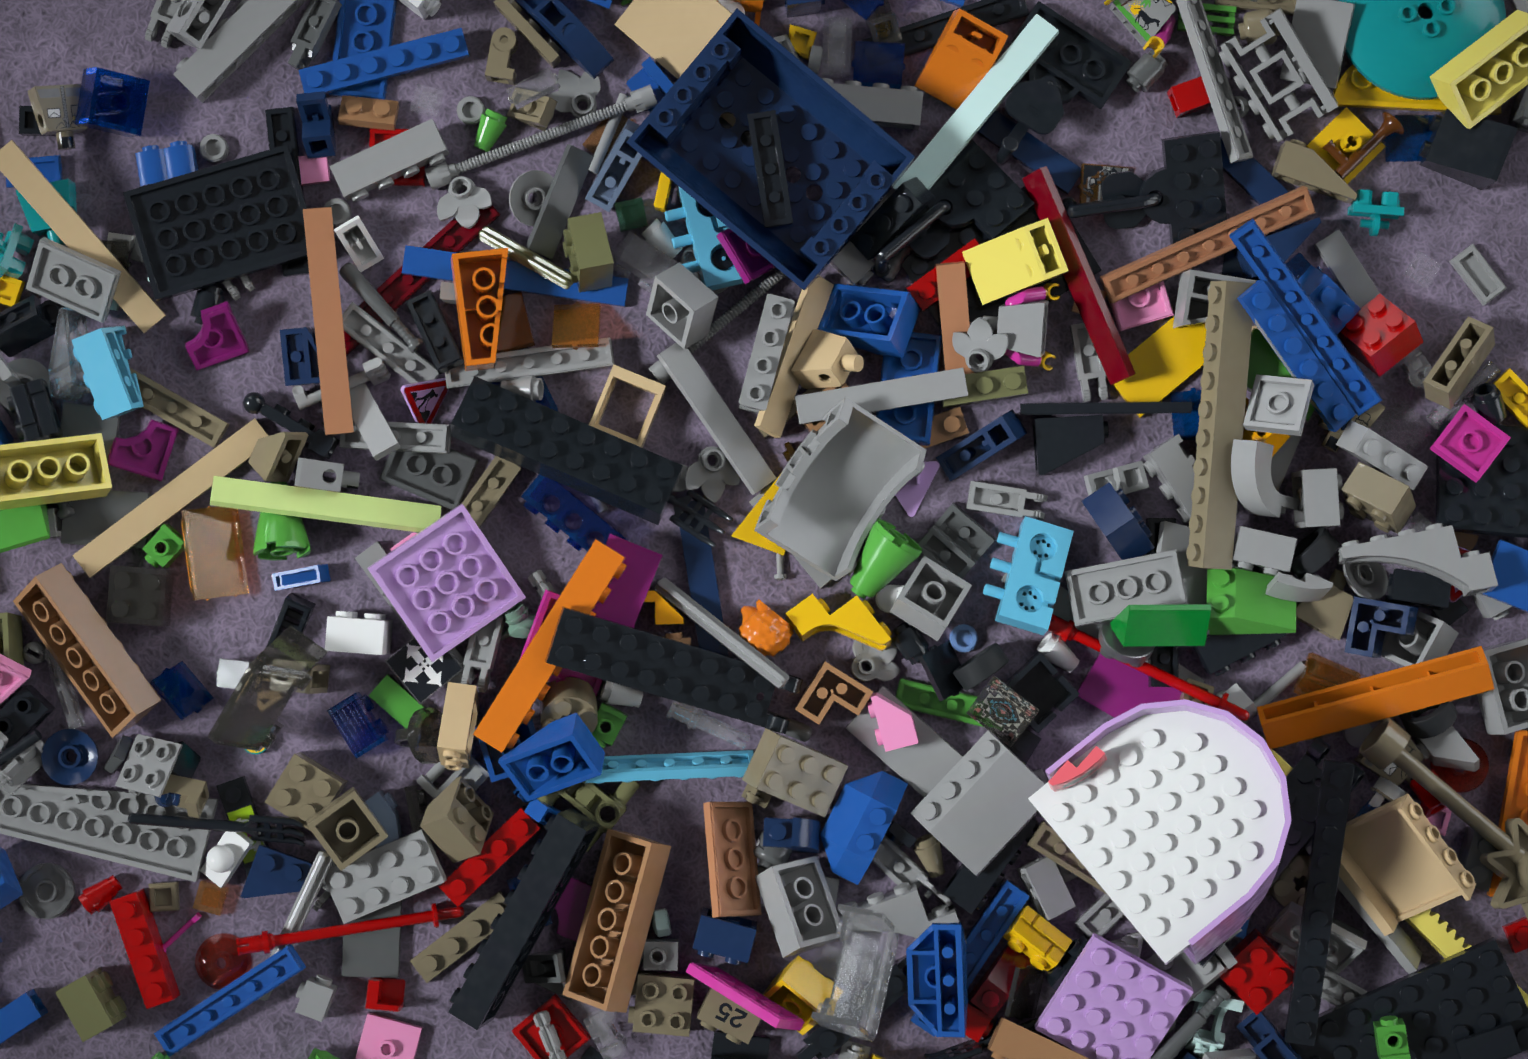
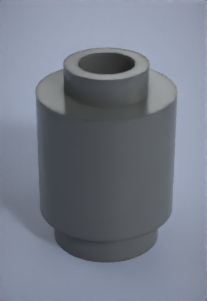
M1151 50L1148 54L1144 53L1126 72L1128 77L1126 82L1136 92L1140 90L1147 92L1165 73L1164 69L1168 64L1160 54L1153 58L1154 50Z

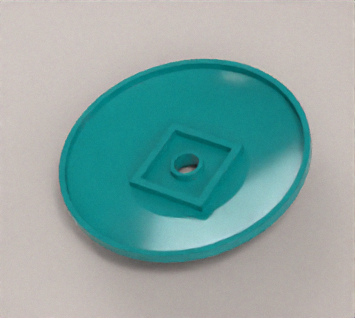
M1338 0L1355 4L1345 53L1354 67L1378 88L1399 97L1416 100L1438 99L1439 97L1430 76L1506 18L1504 0ZM1418 7H1428L1432 13L1431 18H1421L1418 14Z

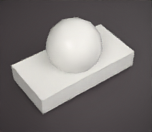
M225 831L218 844L208 851L206 862L200 871L220 888L225 887L254 842L243 832Z

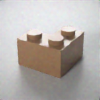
M824 661L796 705L795 710L815 723L820 724L833 702L836 701L859 716L873 691Z

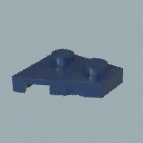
M261 844L256 852L240 897L251 898L300 892L313 863Z

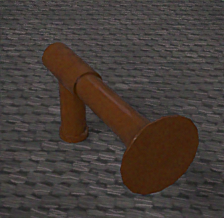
M1383 112L1381 127L1349 157L1333 143L1332 139L1322 148L1340 164L1334 171L1342 179L1347 177L1389 135L1394 133L1404 134L1402 124L1393 115Z

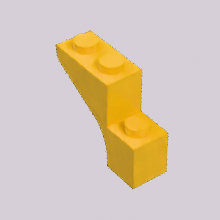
M813 593L785 613L786 621L794 627V632L802 642L816 633L833 631L880 651L891 646L890 636L892 633L883 621L878 623L873 616L875 612L871 605L865 599L861 601L857 595L831 615L828 614L831 610L822 598L817 600Z

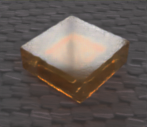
M201 880L193 908L218 916L222 915L229 887L220 888L215 883Z

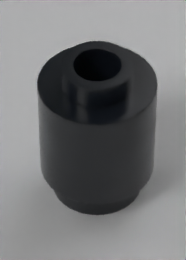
M209 286L196 291L190 316L196 317L194 323L202 325L201 310L224 302L225 297L222 296L224 289Z
M1484 383L1477 386L1472 396L1476 413L1494 426L1499 425L1507 416L1501 391L1493 383Z
M903 622L892 630L895 634L891 637L892 641L906 661L909 660L912 665L920 661L919 656L930 651L928 649L929 644L922 633L907 622Z

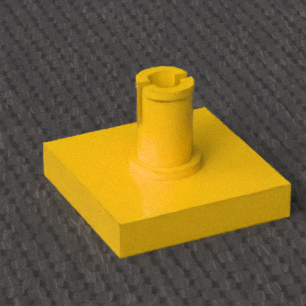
M1346 107L1306 147L1313 149L1335 170L1340 164L1326 150L1322 149L1331 139L1349 157L1374 134ZM1381 142L1343 180L1348 184L1386 146Z

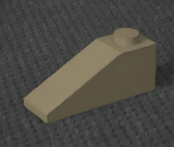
M1291 139L1290 142L1285 141L1280 146L1271 173L1275 179L1299 187L1304 185L1308 190L1349 204L1356 200L1357 193L1313 149L1307 148L1306 143Z

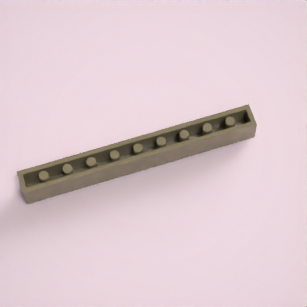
M1210 281L1208 317L1205 322L1206 341L1203 349L1204 365L1200 381L1202 387L1201 402L1198 407L1197 451L1193 466L1195 475L1194 487L1191 493L1190 536L1186 552L1188 558L1187 566L1232 570L1238 498L1232 482L1231 454L1233 440H1243L1252 319L1237 297L1252 286L1253 283Z

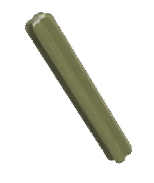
M484 226L479 232L480 241L494 249L508 248V257L563 289H569L573 285V275L495 229Z

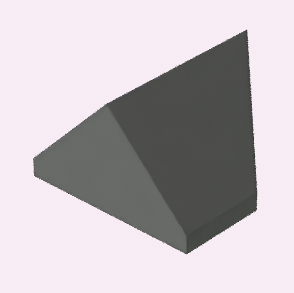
M564 948L530 953L523 965L525 983H534L573 1002L572 998L562 995L568 976Z

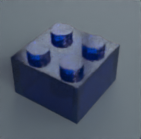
M99 67L84 69L75 125L126 137L141 136L150 80Z

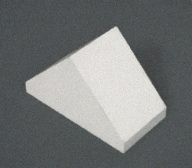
M358 215L334 229L360 272L384 259Z

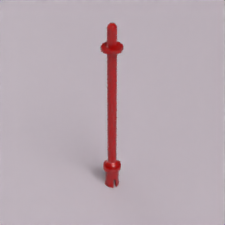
M1052 614L1048 631L1060 636L1064 642L1075 640L1100 652L1101 645L1099 639L1078 630L1073 620L1070 619L1068 622ZM1145 661L1141 667H1133L1128 663H1123L1210 706L1229 711L1242 721L1249 719L1250 715L1247 710L1227 701L1228 693H1224L1220 698Z
M432 903L431 911L278 935L268 933L267 930L262 931L260 935L236 937L237 946L248 945L237 947L238 956L263 951L265 954H268L276 946L433 922L434 927L439 928L440 920L462 917L465 910L461 906L437 909L436 903Z

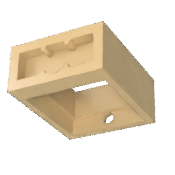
M613 365L589 425L643 448L666 392V385ZM617 380L655 395L637 440L599 425Z
M448 682L437 750L441 765H444L449 770L458 771L470 766L474 742L473 733L476 730L480 706L476 685Z

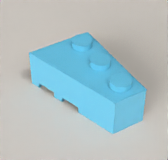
M125 326L100 328L71 340L74 346L73 354L81 364L84 372V382L92 392L94 408L102 420L116 418L144 407L137 375L135 373L131 374L128 359L132 358V353L130 349L125 350L122 335L127 334Z

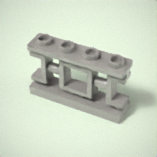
M1281 7L1260 20L1267 32L1266 34L1245 47L1241 45L1237 36H1234L1221 44L1222 51L1219 53L1227 68L1232 66L1237 75L1233 78L1241 91L1246 89L1250 95L1251 100L1248 103L1256 116L1261 114L1266 123L1262 126L1270 139L1275 137L1278 143L1294 133L1287 120L1309 107H1312L1317 117L1320 118L1325 113L1336 109L1339 105ZM1272 23H1275L1293 53V57L1290 58L1285 49L1273 56L1270 55L1263 42L1275 36V32L1271 27ZM1235 47L1240 57L1254 49L1262 62L1249 70L1254 81H1250L1231 50ZM1282 58L1296 81L1272 95L1258 72ZM1301 72L1305 73L1323 103L1321 106L1318 105L1314 97L1300 104L1294 95L1293 90L1305 83L1300 75ZM1263 95L1269 105L1283 97L1291 110L1278 119L1283 129H1279L1260 98Z
M767 294L739 399V409L757 414L759 411L767 409L789 322L792 318V311L795 308V302L792 299Z

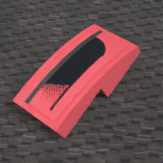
M1096 746L1078 767H1075L1067 760L1048 781L1050 788L1056 792L1084 780L1107 760L1106 754Z

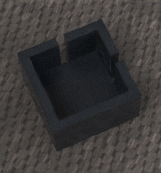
M1040 652L1035 653L1000 686L1002 689L996 690L1004 695L1002 697L1009 701L1008 704H1013L1011 707L1019 715H1023L1025 717L1024 721L1037 733L1057 716L1053 711H1050L1053 707L1062 712L1080 695L1062 675H1057L1055 678L1052 676L1058 670ZM1008 692L1013 697H1005V695ZM1014 697L1020 701L1019 704L1016 705ZM1017 706L1022 709L1020 713L1018 711ZM1029 707H1031L1032 709H1034V711H1033L1032 713H1031L1030 711H1028V708H1029Z

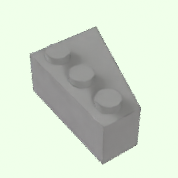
M1191 269L1180 274L1173 328L1206 322L1208 317L1210 281H1235L1254 284L1257 280Z
M1177 434L1145 454L1143 458L1146 462L1143 465L1151 477L1157 476L1162 483L1159 486L1161 492L1167 500H1174L1179 507L1175 510L1177 515L1184 523H1187L1191 518L1192 511L1191 493L1194 487L1195 473L1193 466L1195 459L1191 454L1188 456L1180 445L1183 440Z

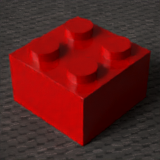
M1378 294L1364 305L1338 333L1347 351L1378 377L1382 376L1423 343L1416 321L1381 294Z
M1255 928L1230 951L1238 963L1220 976L1247 1006L1258 1015L1292 984L1294 967Z

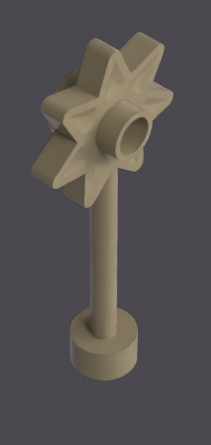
M1390 718L1381 721L1364 739L1359 753L1380 770L1393 762L1494 846L1498 851L1483 853L1480 856V862L1502 878L1492 897L1491 906L1494 909H1505L1521 904L1528 919V825L1520 818H1511L1505 821V832L1502 831L1404 749L1410 740V735Z

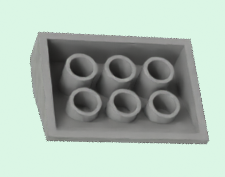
M987 731L913 809L911 814L929 833L978 877L1038 813L1028 798L1043 787L1045 783L995 735Z

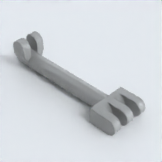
M374 358L362 363L364 371L348 377L349 389L369 380L374 386L389 380L391 374L380 358ZM296 385L292 389L300 410L322 401L321 389L309 395L301 385Z

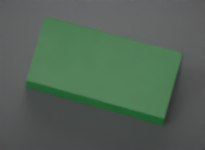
M1211 604L1128 605L1110 624L1123 647L1205 646L1211 615Z

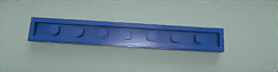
M1252 218L1232 232L1229 237L1259 279L1263 280L1355 413L1360 416L1381 402L1382 398L1255 220Z
M406 245L402 274L453 282L451 255L454 252ZM507 260L504 289L625 307L629 279L613 276L612 287L579 293L577 283H573L569 289H563L524 265Z

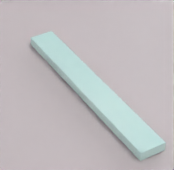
M1036 14L893 186V189L896 191L902 183L917 177L929 190L1059 34V30Z

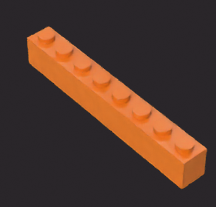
M595 539L473 733L474 736L501 753L506 748L512 750L520 737L516 733L522 723L527 726L536 712L532 709V706L537 699L543 701L551 688L547 685L552 675L558 677L563 669L562 667L545 662L562 607L596 616L593 609L598 602L603 604L612 589L608 588V585L613 577L617 580L621 577L627 567L623 563L626 557Z
M1482 646L1258 706L1257 711L1267 745L1270 749L1480 694L1495 688L1488 661Z

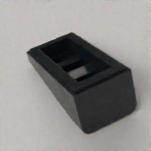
M290 593L284 600L266 648L293 658L316 604ZM292 606L296 609L303 611L304 613L301 614L295 610L290 609V607ZM288 615L299 620L300 624H295L285 618ZM282 626L295 631V636L282 631ZM279 636L291 641V646L276 641L277 637Z

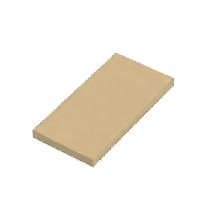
M633 0L614 25L673 76L679 79L732 15V12L718 0ZM725 113L721 116L732 127L734 126L736 119L732 114Z

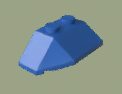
M880 771L844 785L820 833L831 870L834 874L856 885L859 884L888 830L908 783L884 771Z
M932 923L906 949L908 1005L931 1029L936 1037H965L968 984L966 942L962 923Z

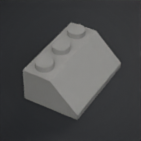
M1528 638L1483 648L1495 688L1477 694L1487 735H1505L1528 728Z
M817 856L771 866L755 876L783 958L807 952L846 936Z

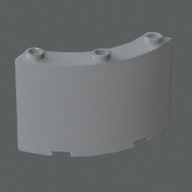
M846 397L823 417L826 423L818 432L812 429L795 451L775 483L779 487L772 501H766L754 530L835 581L845 575H850L857 565L856 558L872 525H874L878 518L880 519L884 515L887 504L909 480L914 476L917 477L925 467V462L923 461L927 451Z

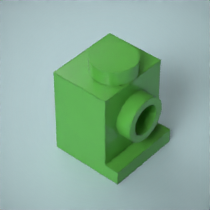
M163 524L160 530L142 548L147 553L144 558L155 568L159 566L168 568L190 542L170 524ZM162 542L166 545L164 553L158 551V545Z
M603 702L597 712L598 722L592 735L599 745L605 748L606 744L613 745L628 715ZM602 722L610 723L611 730L609 732L601 730L600 725Z
M1384 1016L1380 1018V1021H1374V1033L1379 1059H1411L1406 1026L1403 1019H1398L1397 1016ZM1389 1037H1398L1396 1042H1388Z

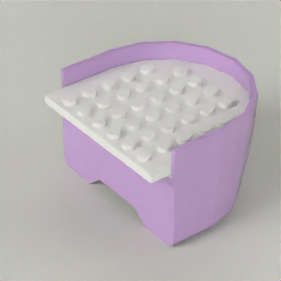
M1186 699L1144 703L1102 724L1045 770L1050 780L1067 760L1075 767H1078L1097 746L1106 754L1107 760L1095 772L1079 783L1056 792L1050 788L1049 783H1046L1028 799L1165 965L1183 951L1196 965L1244 925L1264 899L1273 882L1292 821L1287 781L1284 772L1264 738L1229 711Z

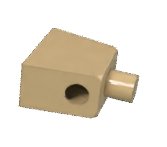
M813 329L791 372L804 389L840 387L845 383L851 371L860 372L862 370L864 360L861 355H858L846 337Z

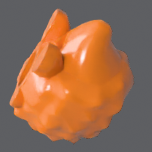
M758 599L756 607L743 606L741 608L743 617L742 625L739 627V635L764 656H775L790 644V638L794 634V627Z

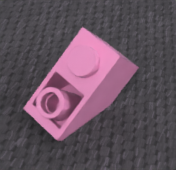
M877 692L871 695L872 701L867 702L871 719L876 718L879 728L874 729L878 745H884L885 752L918 744L919 738L912 712Z

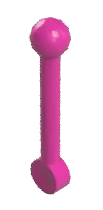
M199 912L163 944L165 952L175 940L202 917Z

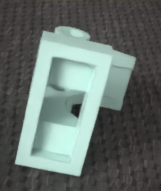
M1204 989L1193 999L1195 1004L1192 1014L1195 1011L1198 1012L1216 991ZM1231 995L1228 1001L1224 1000L1212 1013L1215 1017L1211 1031L1199 1029L1185 1045V1049L1192 1050L1193 1054L1199 1057H1203L1205 1052L1222 1050L1225 1042V1033L1220 1031L1225 1013L1228 1009L1242 1013L1244 1001L1240 997Z

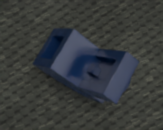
M325 91L297 94L296 103L302 120V141L307 158L336 156L333 113L331 104H328Z
M764 818L763 847L791 849L793 852L819 854L821 823L805 818Z

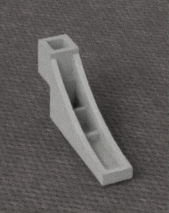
M1442 523L1427 526L1425 531L1415 532V529H1407L1398 532V536L1387 538V535L1383 534L1370 538V542L1360 544L1359 540H1352L1343 543L1342 547L1335 554L1338 565L1355 562H1381L1418 569L1455 586L1462 591L1464 597L1491 592L1498 586L1490 553L1480 554L1479 550L1462 554L1463 558H1461L1453 525L1443 527Z
M909 882L895 886L893 888L894 891L883 894V892L873 893L867 897L866 901L856 903V901L845 903L840 906V910H837L844 931L880 930L918 938L932 923H961L954 905H939L933 908L931 913L927 914L916 883L910 885Z

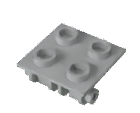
M137 734L115 786L129 790L128 792L137 796L140 793L161 798L183 745Z

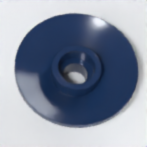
M63 729L54 733L45 742L42 749L43 752L41 753L42 766L46 774L55 782L63 785H76L86 781L94 773L99 758L98 749L93 739L78 729ZM70 751H74L77 754V759L74 762L68 759Z

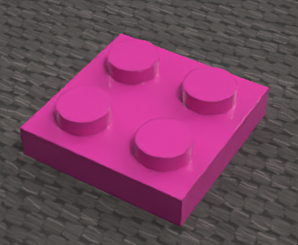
M1464 404L1430 447V450L1476 483L1511 437Z

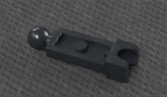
M251 392L244 397L243 406L248 413H261L290 432H306L309 435L306 440L310 443L308 448L324 458L330 459L340 440L332 435H325L323 430L313 431L315 425L303 418H300L299 421L289 417L291 411L279 404H276L275 407L266 404L264 397L258 392Z

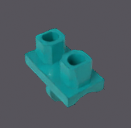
M1358 189L1355 191L1357 193L1356 200L1348 207L1347 216L1370 217V220L1361 219L1360 227L1369 228V235L1377 237L1379 229H1389L1390 225L1389 221H1381L1380 218L1398 220L1399 216H1404L1405 207H1400L1398 192L1381 193V205H1372L1373 191Z
M17 223L14 224L12 231L7 232L4 241H2L4 234L0 232V278L4 274L17 279L22 275L26 262L13 257V254L16 251L27 256L34 243L32 238L21 233L23 226Z

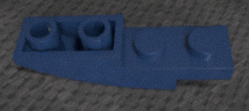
M514 0L531 19L554 39L555 44L593 79L614 61L604 46L560 0Z
M1262 1011L1258 1015L1253 1012L1236 1026L1252 1045L1254 1052L1260 1059H1302L1285 1042L1282 1035Z

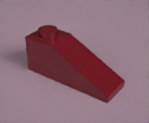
M1007 944L968 995L970 1002L993 1019L1031 964L1030 958L1023 952L1018 953L1012 950Z

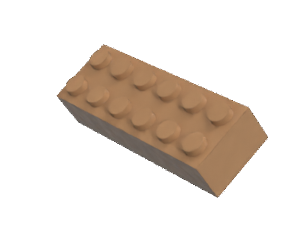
M62 563L35 576L13 600L14 604L112 738L137 724L161 701L155 688L146 680L139 666L127 654L123 644L114 636L104 618L98 614L88 596L82 592L74 581L72 574L66 570Z
M607 829L562 995L604 1011L627 1012L671 846L629 832Z

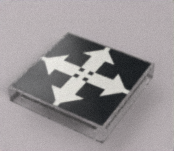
M415 637L385 660L386 664L420 705L464 670L463 665L451 651L431 662Z

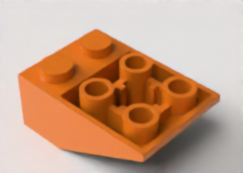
M960 8L953 11L914 86L957 110L989 72L1002 50L1008 35Z

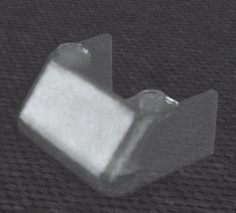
M838 904L837 910L844 916L843 919H839L837 925V935L840 936V940L843 943L831 997L826 998L823 1003H819L817 1012H812L811 1018L822 1027L873 1042L878 1032L889 978L898 946L899 932L883 912Z

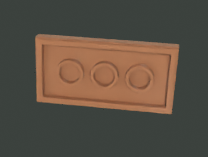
M703 803L712 918L761 915L760 891L755 876L758 875L757 858L753 853L756 843L752 803Z

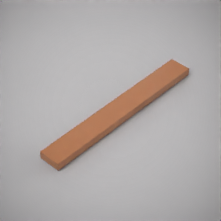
M1303 185L1100 276L1108 301L1113 304L1236 249L1237 247L1229 235L1252 218L1262 232L1267 235L1316 213L1308 188Z
M332 208L303 209L325 435L354 433Z

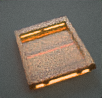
M208 506L207 508L182 510L181 526L193 601L249 594L238 509Z

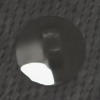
M431 707L418 709L411 716L408 728L396 730L395 744L410 747L415 759L422 764H437L440 762L437 742L442 713L436 708Z

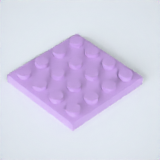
M460 504L367 568L431 662L437 660L526 598L463 504Z
M1093 933L1035 1023V1030L1089 1059H1150L1194 991L1191 986Z

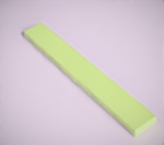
M220 476L213 477L210 497L211 506L418 533L440 519L442 507Z

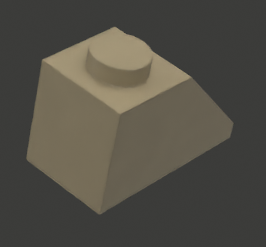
M280 432L260 438L254 447L248 463L265 482H288L309 435L306 432Z

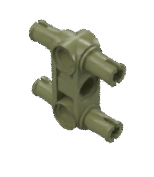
M583 781L537 799L553 806L559 797H564L587 817L601 825L587 849L588 852L603 833H607V829H612L627 811V802L641 784L638 781L622 782L613 794H608L597 784L585 783ZM602 807H613L616 817L610 821L603 819L600 814Z

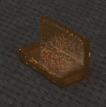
M1309 653L1306 657L1304 671L1295 683L1293 692L1303 695L1358 680L1361 675L1344 666Z

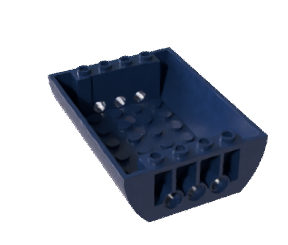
M738 8L626 142L804 291L825 270L833 258L889 193L915 158L913 154ZM776 110L785 171L791 167L797 168L801 173V177L795 183L787 181L793 224L765 228L752 146L743 145L741 136L749 131L747 114ZM725 113L732 114L736 119L734 126L728 129L722 127L719 123L720 117ZM816 185L821 188L823 195L819 200L811 201L808 199L806 190L810 186Z

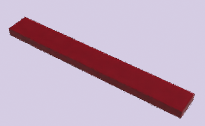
M1047 166L1041 167L1023 177L1022 180L1031 200L1035 203L1034 208L1040 221L1046 218L1049 219L1069 270L1063 274L1109 383L1113 385L1136 373Z
M493 205L486 209H479L480 216L478 222L470 229L461 226L456 218H454L422 248L460 253L479 235L484 226H489L501 214ZM401 266L376 291L396 312L432 278L402 274ZM365 301L359 305L360 308L379 323H384L382 318ZM344 331L346 356H348L360 343Z

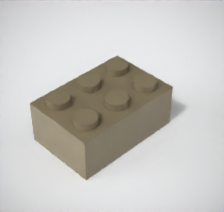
M766 728L742 780L760 791L825 817L848 765L834 757Z

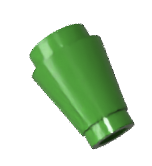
M488 108L484 114L481 113L474 146L486 152L490 151L506 128L505 122L507 117Z

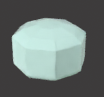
M667 909L654 910L651 921L655 934L658 937L670 935L671 925Z

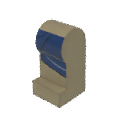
M170 774L161 798L156 796L154 798L159 806L169 807L174 805L185 808L189 817L199 819L209 798L206 781Z

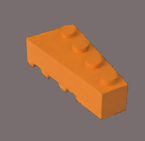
M508 248L454 253L451 255V268L465 372L494 368Z

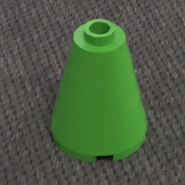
M270 482L273 484L287 485V482ZM260 512L253 547L254 556L258 554V558L262 560L281 561L287 560L286 556L297 553V558L310 554L311 546L302 517Z
M878 518L874 525H872L850 579V584L853 586L851 590L863 599L867 596L873 598L920 556L922 552L920 545L906 533L902 535L894 530L896 527L891 523Z

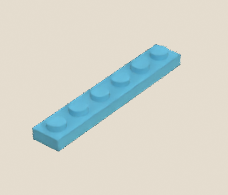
M753 750L604 756L601 775L586 780L585 783L601 784L604 782L743 777L754 753Z

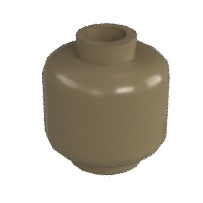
M1265 8L1245 13L1243 17L1244 23L1238 24L1240 39H1246L1249 44L1266 34L1267 32L1260 20L1270 15L1272 10ZM1275 23L1271 24L1275 36L1263 42L1264 45L1275 43L1277 36L1281 35Z

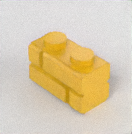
M1028 905L1020 910L1002 936L1008 941L1007 944L1012 950L1018 953L1023 952L1030 958V963L1035 968L1049 971L1058 965L1072 943L1068 936Z

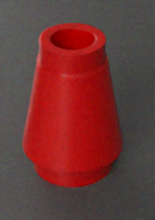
M112 875L82 890L83 894L78 899L91 915L96 911L100 913L123 887L116 877Z

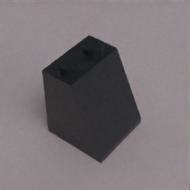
M1445 109L1439 115L1435 114L1430 123L1429 130L1433 132L1429 141L1425 140L1420 148L1418 156H1421L1422 159L1419 165L1482 190L1498 180L1518 128L1482 119L1471 129H1468L1449 109Z

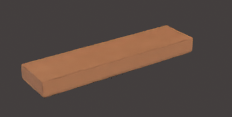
M960 261L936 264L945 370L964 367V373L971 374L974 371L967 366L965 357L955 351L952 343L954 332L967 333L970 327L965 263Z

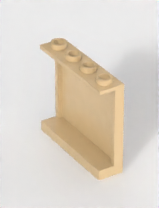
M1409 794L1346 823L1339 877L1384 936L1394 933L1398 922L1462 895L1466 901L1471 899L1476 886L1473 875L1463 867L1455 851L1447 846L1441 838L1437 827L1429 822L1421 806L1414 802Z

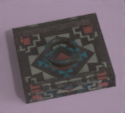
M993 676L966 714L1008 746L1012 747L1040 710Z

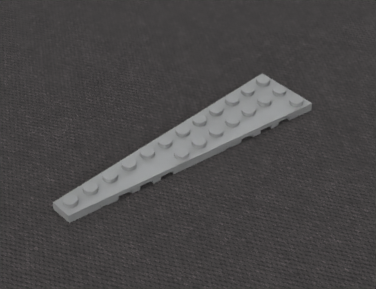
M23 784L11 796L0 787V834L193 882L199 880L211 830L136 825L128 822V816L131 813L189 817L185 808L174 805L169 807L159 806L155 802L154 796L140 793L137 796L125 791ZM208 798L200 818L214 819L219 799Z

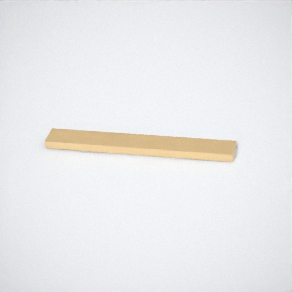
M11 140L0 149V171L65 245L72 250L121 271L113 299L140 330L146 333L165 317L166 314L18 145Z
M254 418L72 556L86 574L92 578L212 487L214 476L226 477L249 460L258 439L269 435Z

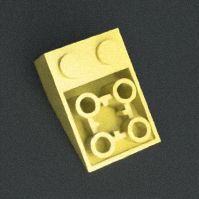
M1048 218L962 252L982 305L1051 280L1069 271Z

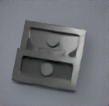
M953 502L918 544L922 548L921 553L962 579L996 538Z

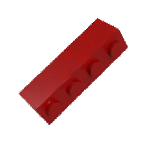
M524 805L484 842L481 854L468 858L447 878V881L438 886L457 907L543 826L524 812L526 809Z
M144 888L109 901L146 1009L169 1002L180 996L181 994L171 965L163 949V942L153 913L150 912V904Z

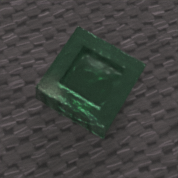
M642 197L614 203L621 232L648 226Z

